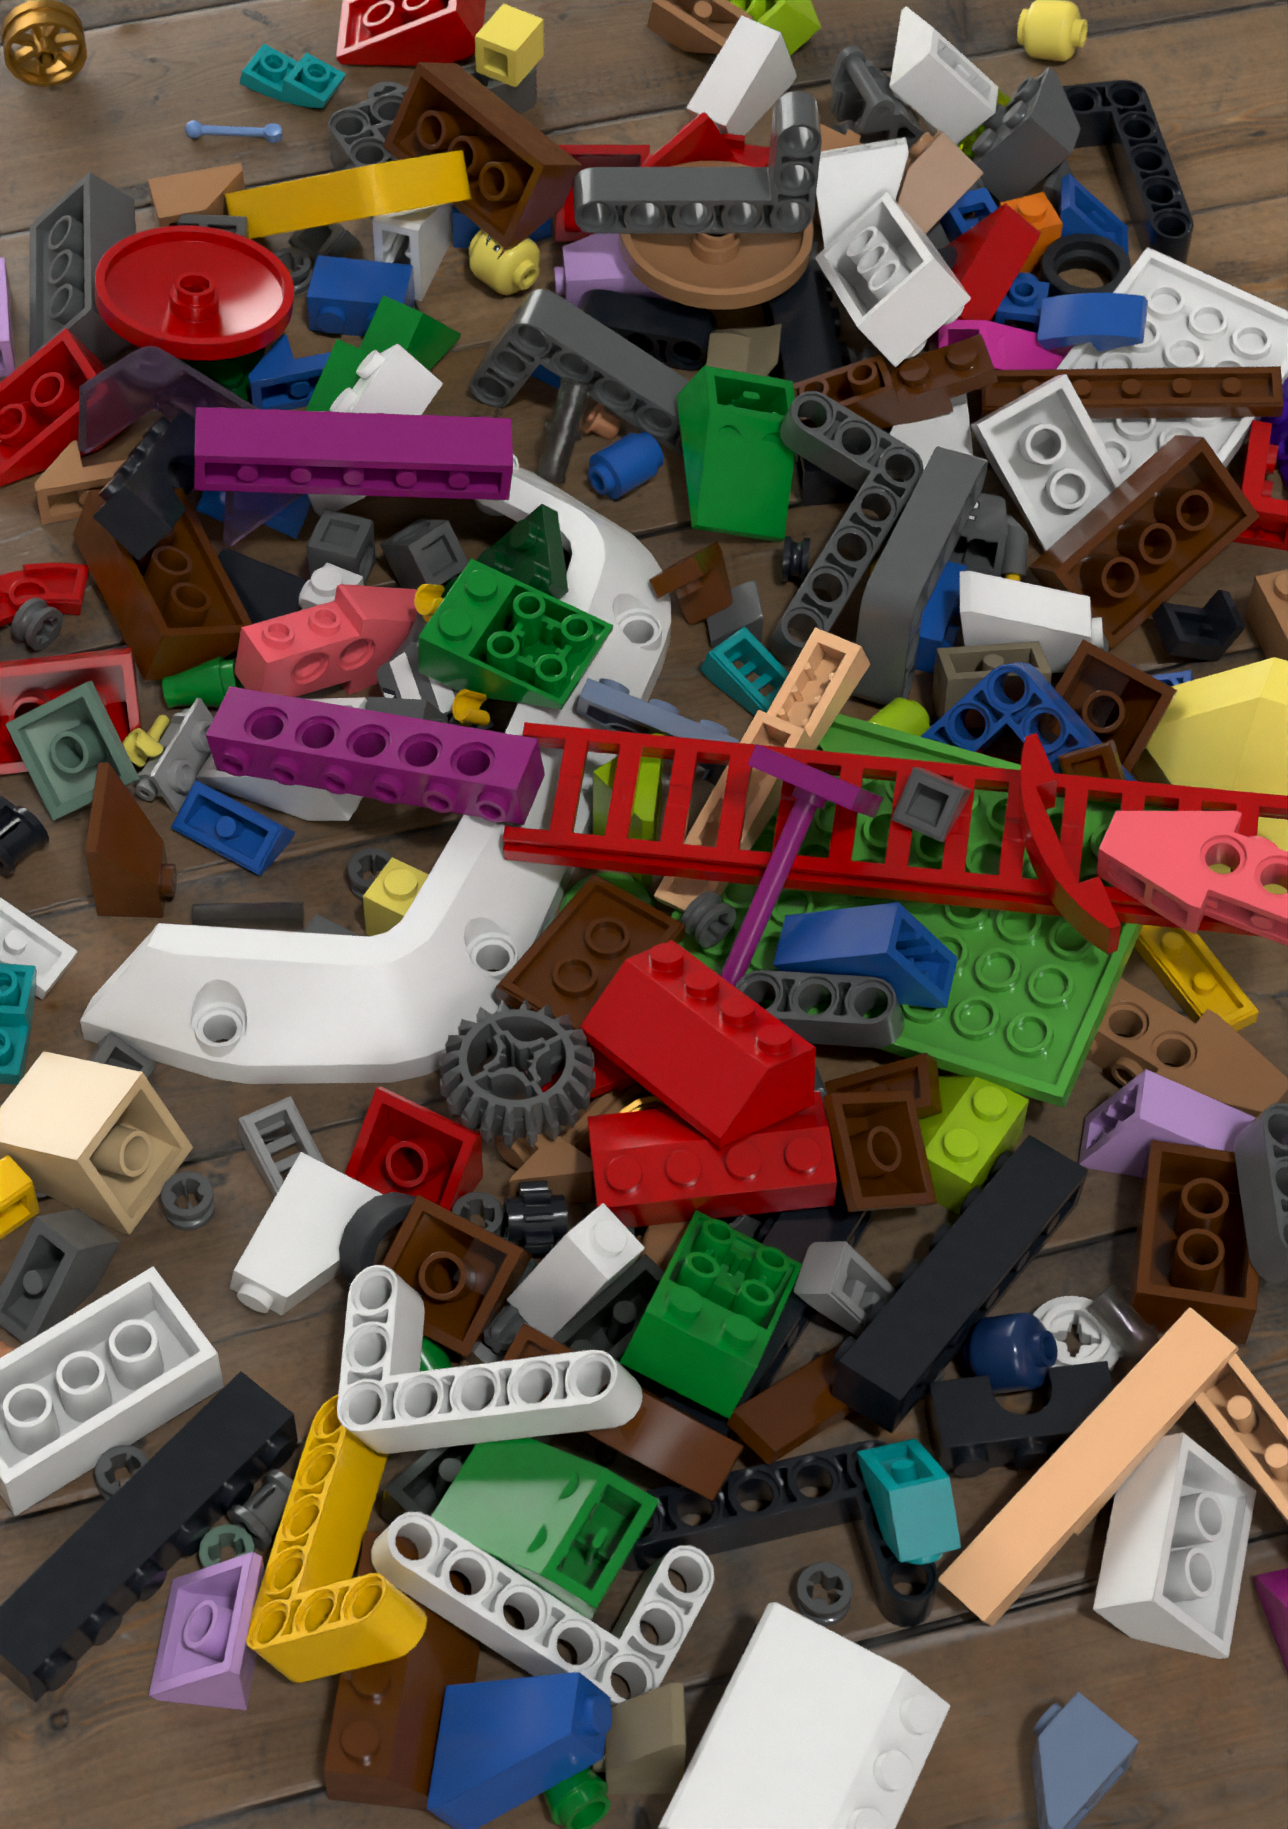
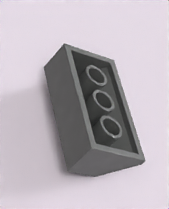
M91 172L87 173L30 225V357L65 328L93 352L101 363L109 362L121 350H126L132 345V343L116 334L101 318L95 304L94 285L95 271L102 256L113 245L135 234V199Z

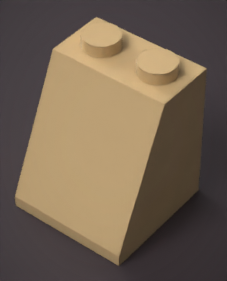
M43 1051L0 1107V1160L4 1156L9 1155L33 1181L34 1189L73 1209L79 1208L89 1217L128 1235L132 1233L161 1193L164 1183L174 1175L193 1149V1146L144 1073L140 1071Z

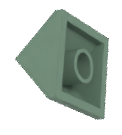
M92 680L5 724L52 821L92 803L98 763H110L126 787L140 779Z

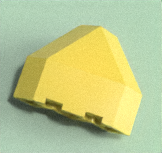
M1273 657L1171 686L1178 690L1133 770L1140 782L1288 796V661ZM1259 817L1257 836L1272 841L1279 849L1288 852V820ZM1223 864L1209 866L1212 871L1219 874H1228L1231 869ZM1277 884L1263 886L1268 892L1273 894H1285L1288 892L1284 887Z

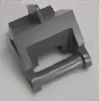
M850 46L839 53L830 78L832 99L829 109L838 122L848 121L843 125H834L830 128L844 135L849 129L861 135L859 142L862 144L905 137L909 150L924 134L918 123V115L908 106L904 105L900 99L895 97L892 89L889 87L891 79L873 62L866 60V56L860 47Z

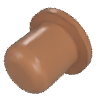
M598 403L593 410L588 412L582 431L585 434L593 432L601 438L612 440L619 433L621 422L606 412L604 405Z

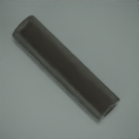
M304 902L193 904L192 924L194 926L257 930L304 929Z

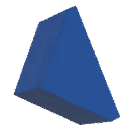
M1071 174L1062 177L1056 212L1063 222L1061 237L1071 234L1098 235L1108 238L1122 247L1128 256V226Z

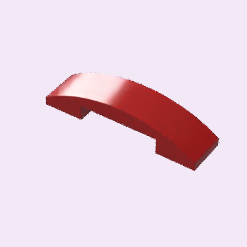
M1037 733L1028 735L1025 738L1021 758L1019 817L1022 836L1032 867L1051 902L1068 923L1086 940L1104 953L1118 951L1121 930L1119 919L1100 876L1080 883L1076 881L1046 812L1047 809L1055 807L1057 778Z

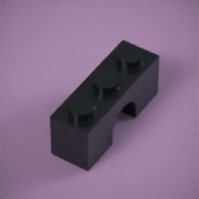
M1101 1361L1048 1368L1041 1395L1044 1408L1030 1415L1014 1414L1001 1407L994 1398L989 1375L929 1382L924 1412L935 1461L947 1474L955 1473L960 1477H973L985 1473L989 1468L1013 1465L1022 1470L1042 1467L1113 1391L1114 1387L1108 1362Z

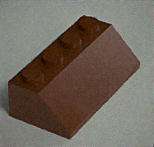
M418 62L383 145L398 160L463 150L472 199L452 202L451 204L506 250H511L519 245L564 206L572 188L574 177L579 173L582 164L457 63Z
M1175 435L1028 568L1043 587L1089 596L1092 618L1102 617L1103 635L1109 643V650H1113L1152 615L1162 602H1166L1260 516L1204 437Z
M173 488L186 507L185 512L173 529L139 561L93 518V515L104 500L98 495L101 490H89L73 536L128 648L133 647L134 661L144 681L162 680L163 677L178 674L219 656L225 658L236 651L239 645L241 627L251 625L252 622L183 489Z
M365 1531L357 1577L377 1573L372 1563L371 1550L375 1540L381 1535L380 1532ZM404 1536L395 1537L398 1552L404 1558L409 1560L419 1559L415 1543ZM450 1570L449 1578L453 1588L463 1595H471L472 1588L469 1579L459 1571ZM401 1591L425 1612L427 1624L424 1634L411 1651L399 1658L340 1673L323 1772L329 1800L429 1811L427 1803L446 1686L476 1682L481 1642Z

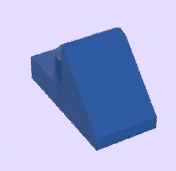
M283 334L248 375L252 409L292 410L307 407L331 352L294 359L287 335Z

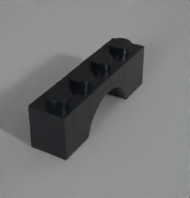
M184 409L170 421L162 415L144 433L143 439L128 454L129 458L115 471L114 477L98 493L104 502L93 515V518L138 561L173 529L186 510V507L173 488H182L186 496L194 489L195 420Z

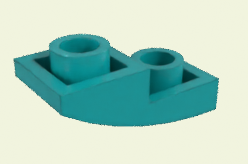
M263 43L242 70L239 83L282 102L304 107L324 108L344 82L346 74L307 52L298 62Z
M0 963V1084L18 1085L24 1077L36 988L37 970L33 965Z

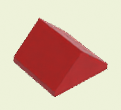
M380 1086L375 1089L345 1175L381 1194L398 1192L415 1197L420 1195L452 1212V1208L457 1200L465 1194L472 1193L483 1178L481 1134Z

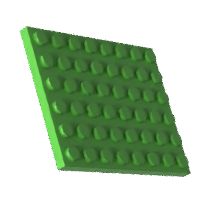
M842 714L837 715L815 749L818 751L1020 770L1021 765ZM863 778L862 789L883 797V800L875 818L858 813L852 861L885 864L895 781ZM975 789L965 872L999 875L1008 792ZM1056 797L1055 807L1047 809L1046 812L1060 842L1065 798ZM827 800L824 809L817 807L797 855L828 858L836 803ZM1087 800L1079 883L1098 877L1096 871L1099 847L1115 812L1121 811V803ZM779 806L750 849L751 851L772 853ZM1144 806V811H1178V809ZM913 829L908 866L942 870L945 841L941 842ZM1025 847L1022 878L1038 879ZM1101 878L1104 886L1113 887L1112 884ZM728 883L720 895L722 903L730 904L735 908L737 914L731 930L720 942L705 948L696 942L695 935L691 936L685 932V937L678 945L720 975L758 886ZM782 888L746 974L758 970L780 971L773 964L785 915L899 902L955 954L958 960L947 1008H929L900 1004L905 1025L903 1032L894 1043L886 1047H878V1049L906 1058L928 1053L937 1062V1068L965 1077H979L1010 1089L1013 1092L1062 1108L1066 1106L1143 927L1141 924L1120 922L1121 930L1118 951L1106 954L1079 934L1062 916ZM675 909L671 917L681 922L684 913ZM763 1000L757 1004L767 1009L774 1003V1000ZM817 1004L808 1011V1014H821L828 1009L830 1004ZM874 1007L868 1010L863 1017L868 1019L876 1018L882 1015L887 1008Z

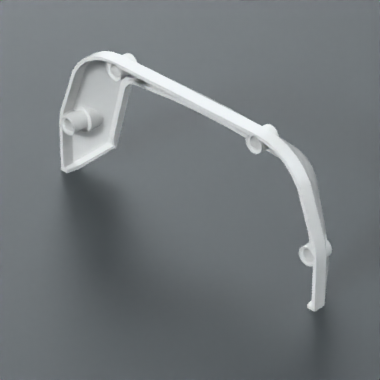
M513 454V473L509 500L475 499L477 507L488 515H505L517 522L527 517L541 504L558 511L562 546L571 556L566 573L569 592L559 600L612 624L613 630L562 710L518 703L505 733L522 736L524 722L608 730L576 712L579 697L587 678L597 682L605 678L624 685L629 689V695L648 702L663 668L671 638L670 594L668 593L658 598L649 579L662 570L653 555L633 534L535 473L519 467L518 459ZM539 747L545 776L524 825L503 821L490 822L481 817L463 815L401 922L388 932L366 937L159 923L91 998L80 1020L84 1039L98 1043L111 1032L148 1059L213 1079L244 1084L394 1083L425 1076L440 1070L439 1062L442 1054L446 1053L445 1044L448 1040V1035H458L461 1019L477 1023L476 1014L480 1007L491 1014L498 1012L501 1000L496 998V986L542 934L548 920L554 917L575 867L505 860L503 852L505 826L541 830L550 829L564 749ZM588 752L574 833L590 834L593 828V771L618 756L617 754ZM495 969V970H500V971L489 972V971H487V970ZM229 1039L227 1042H216L217 1040Z

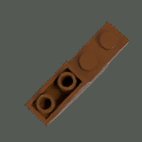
M982 334L903 360L897 367L893 364L886 366L883 355L879 354L794 383L793 387L795 398L806 391H817L830 397L878 428H887L953 412L950 398L997 383L998 380ZM798 417L805 426L817 428L811 419Z
M523 1323L503 1361L577 1351L535 1327ZM610 1382L601 1388L598 1395L606 1390ZM642 1387L643 1398L641 1406L634 1418L626 1424L617 1427L584 1431L712 1501H715L744 1448L742 1444ZM551 1390L548 1391V1392L543 1396V1398L541 1399V1401H543L545 1398H547V1396L549 1395V1393L551 1392Z

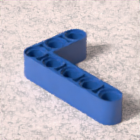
M1025 662L1004 664L993 669L920 736L981 754L1008 728H1011L1023 742H1025L1026 736L1037 733L1054 773L1063 774L1058 758L1059 755L1102 743L1034 666ZM1010 672L1019 675L1025 684L1024 696L1018 702L1009 699L1003 689L1004 679ZM971 708L978 710L985 718L986 727L981 737L971 735L965 728V715ZM1044 713L1053 714L1060 722L1061 733L1055 742L1046 740L1039 732V720ZM1121 764L1125 780L1136 781Z

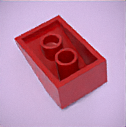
M343 0L336 58L340 64L417 66L418 62L452 63L457 60H467L475 54V35L484 26L486 0Z
M67 328L0 382V487L47 470L74 440H77L80 457L97 451L137 419L99 358Z

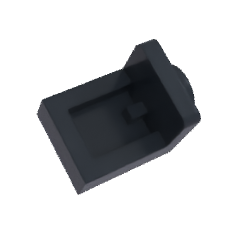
M1217 590L1203 608L1162 602L1151 615L1168 654L1181 657L1218 661L1245 628L1230 592L1224 590Z

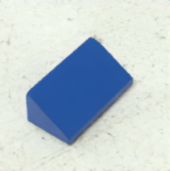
M197 780L192 785L171 826L172 829L260 876L264 874L281 854L295 834V831Z

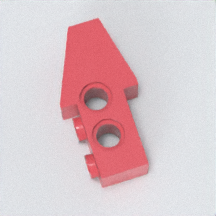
M340 584L337 585L334 601L241 627L234 673L245 689L290 697H298L338 684L342 685L348 695L364 690L379 683L376 676L378 668L389 661L390 657L409 633L418 613L414 603L417 589Z
M1115 812L1099 847L1097 876H1100L1105 881L1191 933L1196 934L1205 915L1288 946V892L1285 894H1273L1263 887L1268 884H1277L1288 891V852L1279 849L1276 844L1260 836L1246 837L1238 834L1242 816L1241 812ZM1223 864L1230 867L1233 872L1219 874L1212 871L1209 866Z

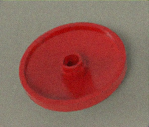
M179 225L145 230L126 237L113 245L102 256L97 265L94 298L97 310L104 322L120 337L142 349L186 360H222L257 351L276 340L284 332L293 313L294 284L288 269L282 261L257 242L221 229Z

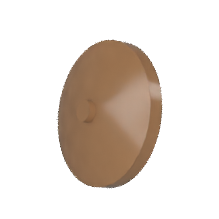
M695 161L672 167L750 166L725 161ZM811 222L806 229L796 233L619 234V246L622 257L630 271L640 282L657 294L672 301L697 308L738 309L771 300L784 293L799 280L806 270L811 257L813 223Z

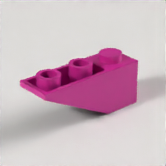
M955 320L948 325H942L932 334L929 342V351L982 334L995 370L1057 369L1074 345L1045 350L1037 341L1038 333L987 320Z

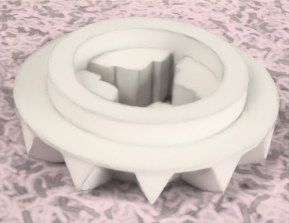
M1063 1296L1047 1301L1034 1312L1033 1315L1041 1320L1045 1328L1053 1334L1057 1343V1360L1052 1367L1107 1361L1109 1370L1113 1371L1121 1352L1122 1335L1117 1321L1102 1305L1084 1297ZM1072 1324L1077 1325L1076 1333L1079 1334L1080 1342L1088 1344L1081 1345L1079 1353H1076L1075 1357H1070V1352H1067V1344L1062 1342V1340L1066 1339L1068 1332H1071Z

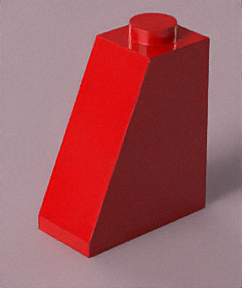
M1006 203L945 246H953L958 253L952 272L971 297V300L964 305L963 312L956 320L991 321L1039 239L1041 232Z

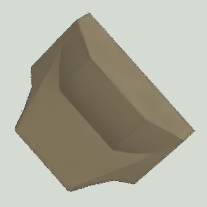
M782 324L768 327L721 329L710 333L706 366L767 376L778 363Z

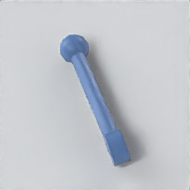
M192 120L185 126L187 136L193 139L199 138L201 135L264 137L270 143H277L282 139V127L275 123L267 124L264 128L202 125L199 121Z

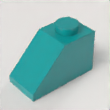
M916 1438L857 1452L860 1469L883 1540L900 1563L907 1561L911 1564H927L939 1560L943 1556V1552L961 1548L950 1477Z

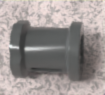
M274 1468L264 1476L265 1484L242 1506L234 1505L227 1511L231 1524L245 1529L252 1536L255 1548L259 1551H266L273 1544L271 1537L279 1529L293 1481L287 1475Z

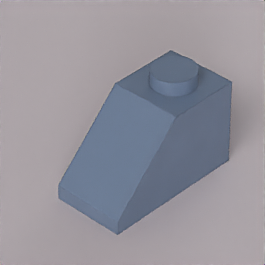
M1077 1692L1064 1708L1058 1703H1054L1043 1714L1033 1729V1733L1038 1737L1031 1763L1039 1829H1076L1131 1766L1139 1744L1137 1739L1080 1692Z

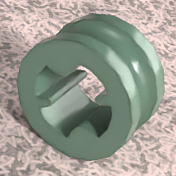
M224 1524L213 1528L205 1534L200 1543L199 1557L202 1569L221 1563L222 1548L226 1546H234L235 1557L255 1552L252 1536L245 1529L237 1525Z

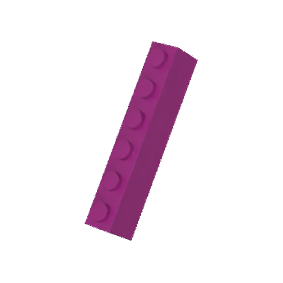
M196 407L194 490L509 500L513 473L511 418Z

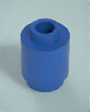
M629 433L590 457L589 481L599 494L606 495L611 499H618L656 476L658 468L662 467L664 463L663 452L658 442L649 433Z

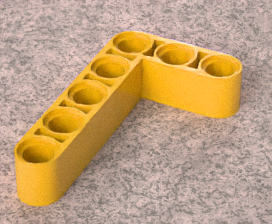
M463 150L356 167L224 194L228 216H244L248 218L249 239L472 199Z
M338 1394L331 1397L321 1406L312 1421L256 1598L246 1638L247 1646L293 1683H302L399 1658L417 1645L424 1634L427 1624L425 1612L379 1573H370L352 1578L388 1454L374 1451L342 1426L337 1412Z

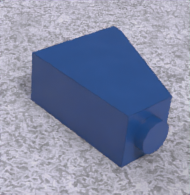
M899 902L785 915L780 940L776 946V956L773 965L778 970L785 972L876 977L884 979L892 986L899 1004L947 1008L958 957Z
M580 1672L447 1685L427 1809L454 1829H477L602 1760L606 1733H608L612 1724L611 1697Z

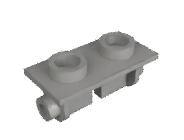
M196 698L190 709H183L181 713H175L172 716L170 725L159 742L163 746L162 755L150 757L143 770L138 773L140 779L135 781L137 785L135 793L140 798L152 801L155 797H163L173 813H178L192 785L197 780L196 776L211 754L206 733L214 718L201 698Z

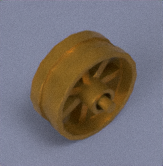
M32 0L15 7L4 18L1 38L6 67L17 79L26 84L41 87L60 85L74 78L84 67L87 58L82 20L74 9L59 1ZM62 28L70 32L58 34ZM30 29L31 34L24 33L25 31ZM14 43L24 45L25 47L14 52L11 45ZM72 46L67 52H66L65 50H63L62 48H60V47Z

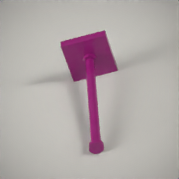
M758 744L754 748L748 765L795 785L791 796L795 797L796 801L720 974L721 977L733 986L747 972L817 807L824 809L827 800L855 812L875 818L883 800L881 796Z

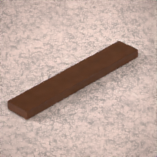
M1281 366L995 370L998 382L981 388L982 418L1055 376L1066 374L1090 419L1282 417L1284 408Z

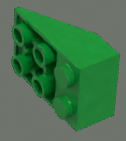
M704 365L676 395L692 529L782 542L785 539L795 452L784 444L780 435V427L795 399L793 381Z
M470 559L418 636V672L457 691L466 689L486 694L487 698L562 710L611 634L613 625L474 559Z
M696 1210L619 1363L730 1419L757 1369L802 1264L787 1257L779 1249L766 1246L734 1230L726 1222L713 1219Z
M527 1437L476 1443L431 1518L587 1619L592 1620L650 1522L660 1500L605 1467Z

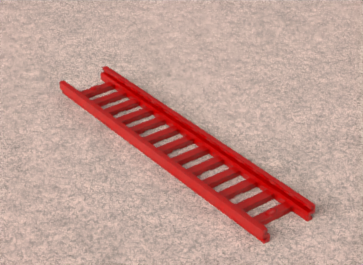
M524 722L522 736L538 739L539 747L564 749L550 829L541 830L505 826L503 852L505 860L759 886L796 801V798L791 796L795 785L785 781L782 782L772 853L741 850L742 832L753 768L748 765V762L756 744ZM761 745L827 774L840 776L839 779L862 788L863 778L895 781L891 819L913 767L927 769L972 789L967 803L945 840L942 870L908 866L913 829L894 820L890 822L885 864L852 861L858 812L836 804L828 858L797 855L783 888L1062 916L1051 902L1038 879L1022 878L1025 843L1019 817L1020 770ZM588 752L618 755L605 836L574 833ZM642 757L673 760L660 841L629 838ZM697 762L729 765L716 847L684 844ZM1054 773L1057 778L1056 797L1065 798L1060 844L1077 883H1079L1087 800L1121 803V811H1144V806L1178 809V811H1238L1242 813L1238 834L1246 837L1257 836L1259 817L1288 820V796ZM975 789L1008 792L999 875L965 872ZM1104 886L1119 922L1181 928L1117 887ZM1205 915L1198 928L1200 931L1259 936Z

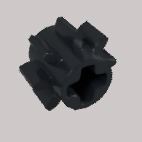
M547 1181L519 1182L517 1197H505L503 1202V1223L506 1240L519 1241V1246H522L523 1249L534 1255L548 1254L551 1250V1245H554V1239H562L567 1234L568 1221L565 1196L563 1194L551 1195L552 1192L548 1190Z

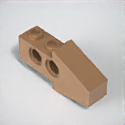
M1120 978L1085 1060L1091 1061L1112 1074L1115 1080L1122 1086L1128 1084L1147 1069L1253 1117H1257L1273 1104L1287 1103L1288 1078L1218 1014L1207 1009L1201 1018L1194 1023ZM1116 1034H1123L1130 1038L1120 1037ZM1163 1063H1171L1177 1067H1170Z

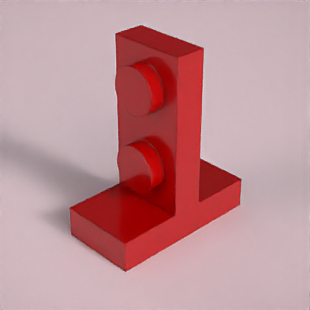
M1252 420L1244 455L1240 489L1260 517L1232 542L1288 551V501L1271 498L1273 481L1264 480L1265 474L1273 475L1279 445L1269 444L1272 423Z

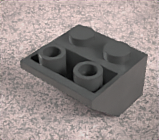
M1050 67L1043 71L1036 79L1031 75L1024 79L1014 91L1013 99L1005 106L1001 103L996 105L995 114L981 124L985 129L971 148L975 153L972 162L984 172L980 177L984 187L1001 202L1022 197L1069 157L1073 152L1081 130L1056 72Z

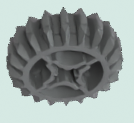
M525 998L520 1009L509 1010L508 1005L502 1000L498 1006V1012L494 1014L480 1007L476 1014L477 1023L461 1019L458 1035H448V1040L445 1044L446 1053L442 1054L439 1062L440 1075L442 1076L440 1079V1091L444 1099L447 1100L448 1111L452 1118L461 1117L462 1125L473 1131L480 1128L481 1138L486 1144L497 1135L503 1136L504 1144H506L508 1149L514 1144L515 1138H526L527 1143L533 1148L537 1142L538 1134L544 1133L555 1141L557 1135H559V1124L574 1128L575 1122L578 1120L577 1112L587 1111V1107L590 1104V1093L595 1088L596 1079L595 1072L593 1071L595 1067L594 1053L591 1051V1047H587V1038L583 1033V1029L573 1030L572 1021L568 1014L553 1019V1010H551L549 1004L545 1005L538 1012L531 1011V1005ZM493 1055L494 1059L488 1064L483 1065V1072L472 1076L479 1064L487 1057ZM563 1071L556 1084L543 1093L541 1087L552 1081L551 1075Z

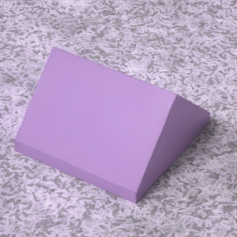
M250 1552L172 1580L149 1691L150 1697L159 1701L247 1711L257 1653L247 1646L246 1638L253 1608L265 1573L261 1555Z

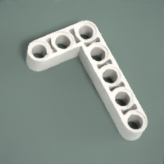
M383 1265L365 1268L357 1274L351 1283L347 1301L339 1383L338 1419L342 1426L378 1453L391 1454L612 1428L626 1424L634 1418L640 1409L643 1398L641 1386L611 1355L601 1350H587L420 1372L425 1313L424 1301L420 1295L393 1270ZM610 1382L606 1390L598 1395L601 1388ZM551 1390V1392L549 1393V1395L547 1396V1398H545L543 1401H541V1399L543 1398V1396H544L548 1391ZM491 1398H493L492 1401L490 1402V1404L487 1405V1406L484 1408V1406L486 1405V1403H487Z
M407 1512L398 1516L375 1540L371 1550L372 1563L376 1572L384 1576L404 1593L533 1676L571 1672L582 1673L611 1697V1707L627 1701V1699L618 1696L614 1692L610 1678L612 1673L621 1675L628 1682L631 1694L630 1699L659 1688L708 1596L714 1581V1569L709 1557L705 1553L690 1545L673 1548L650 1565L644 1572L612 1633H609L423 1513ZM396 1536H404L415 1543L418 1549V1560H409L398 1552L395 1544ZM668 1569L676 1570L684 1577L687 1586L686 1593L678 1591L672 1586L668 1577ZM450 1570L459 1571L469 1579L472 1588L471 1595H463L453 1588L449 1578ZM504 1605L516 1607L522 1613L525 1622L524 1630L515 1629L507 1623L503 1615ZM640 1620L649 1622L656 1629L659 1637L658 1646L648 1643L643 1638L640 1632ZM558 1639L566 1640L574 1646L578 1657L577 1665L567 1663L560 1657L557 1650Z

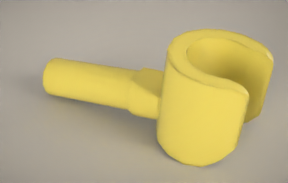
M159 715L147 733L141 728H136L123 741L122 744L131 762L139 768L145 765L149 756L156 757L162 753L163 746L159 743V738L170 723L167 716Z

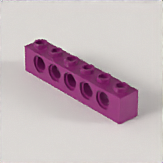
M231 686L206 733L217 771L226 772L238 777L251 776L273 780L288 786L296 784L324 789L339 795L352 794L369 797L389 804L402 803L425 807L439 813L453 812L481 817L490 822L503 821L524 825L545 776L539 743L536 738Z

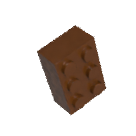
M1151 1140L1141 1179L1127 1326L1167 1332L1191 1307L1231 1342L1246 1344L1257 1311L1259 1275L1252 1267L1248 1253L1235 1154L1231 1151Z

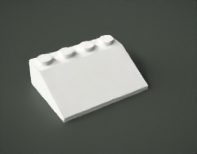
M776 1602L768 1603L658 1828L895 1829L951 1705L904 1668Z

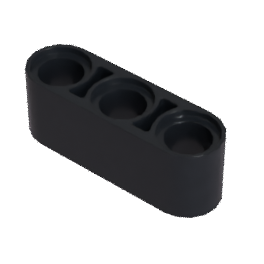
M603 289L586 291L582 295L578 306L580 310L669 368L685 371L698 370L706 364L710 333L716 331L717 327L715 316L705 308Z

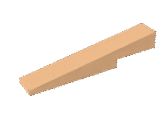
M815 627L768 712L757 711L740 743L815 750L870 666L862 646ZM729 765L726 766L687 835L684 844L716 847ZM752 768L740 846L741 850H750L780 804L783 780L755 768ZM664 876L654 894V898L658 902L684 913L697 896L707 891H714L721 895L728 883Z
M1190 1307L938 1578V1581L983 1622L993 1627L1072 1534L1079 1535L1239 1348Z

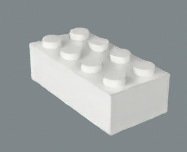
M888 192L882 195L815 257L856 326L895 367L904 359L916 356L924 348L927 339L942 325H948L955 321L963 312L964 305L971 300L969 294L925 232Z
M154 1266L0 1358V1495L14 1516H17L96 1467L102 1454L109 1449L120 1445L130 1446L224 1387L218 1353Z

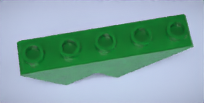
M383 295L360 348L339 339L336 340L305 411H330L334 401L348 387L354 388L361 378L356 373V370L372 351L377 350L381 353L399 344L430 371L459 340L461 333L421 311Z

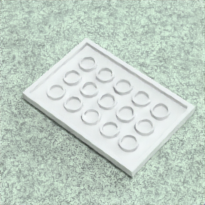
M1147 247L1114 291V293L1141 295L1148 300L1144 342L1142 344L1100 352L1090 342L1073 346L1057 368L1281 366L1283 385L1288 377V311ZM1261 417L1091 419L1125 481L1175 435L1204 437L1226 468L1249 436L1252 420L1259 421Z

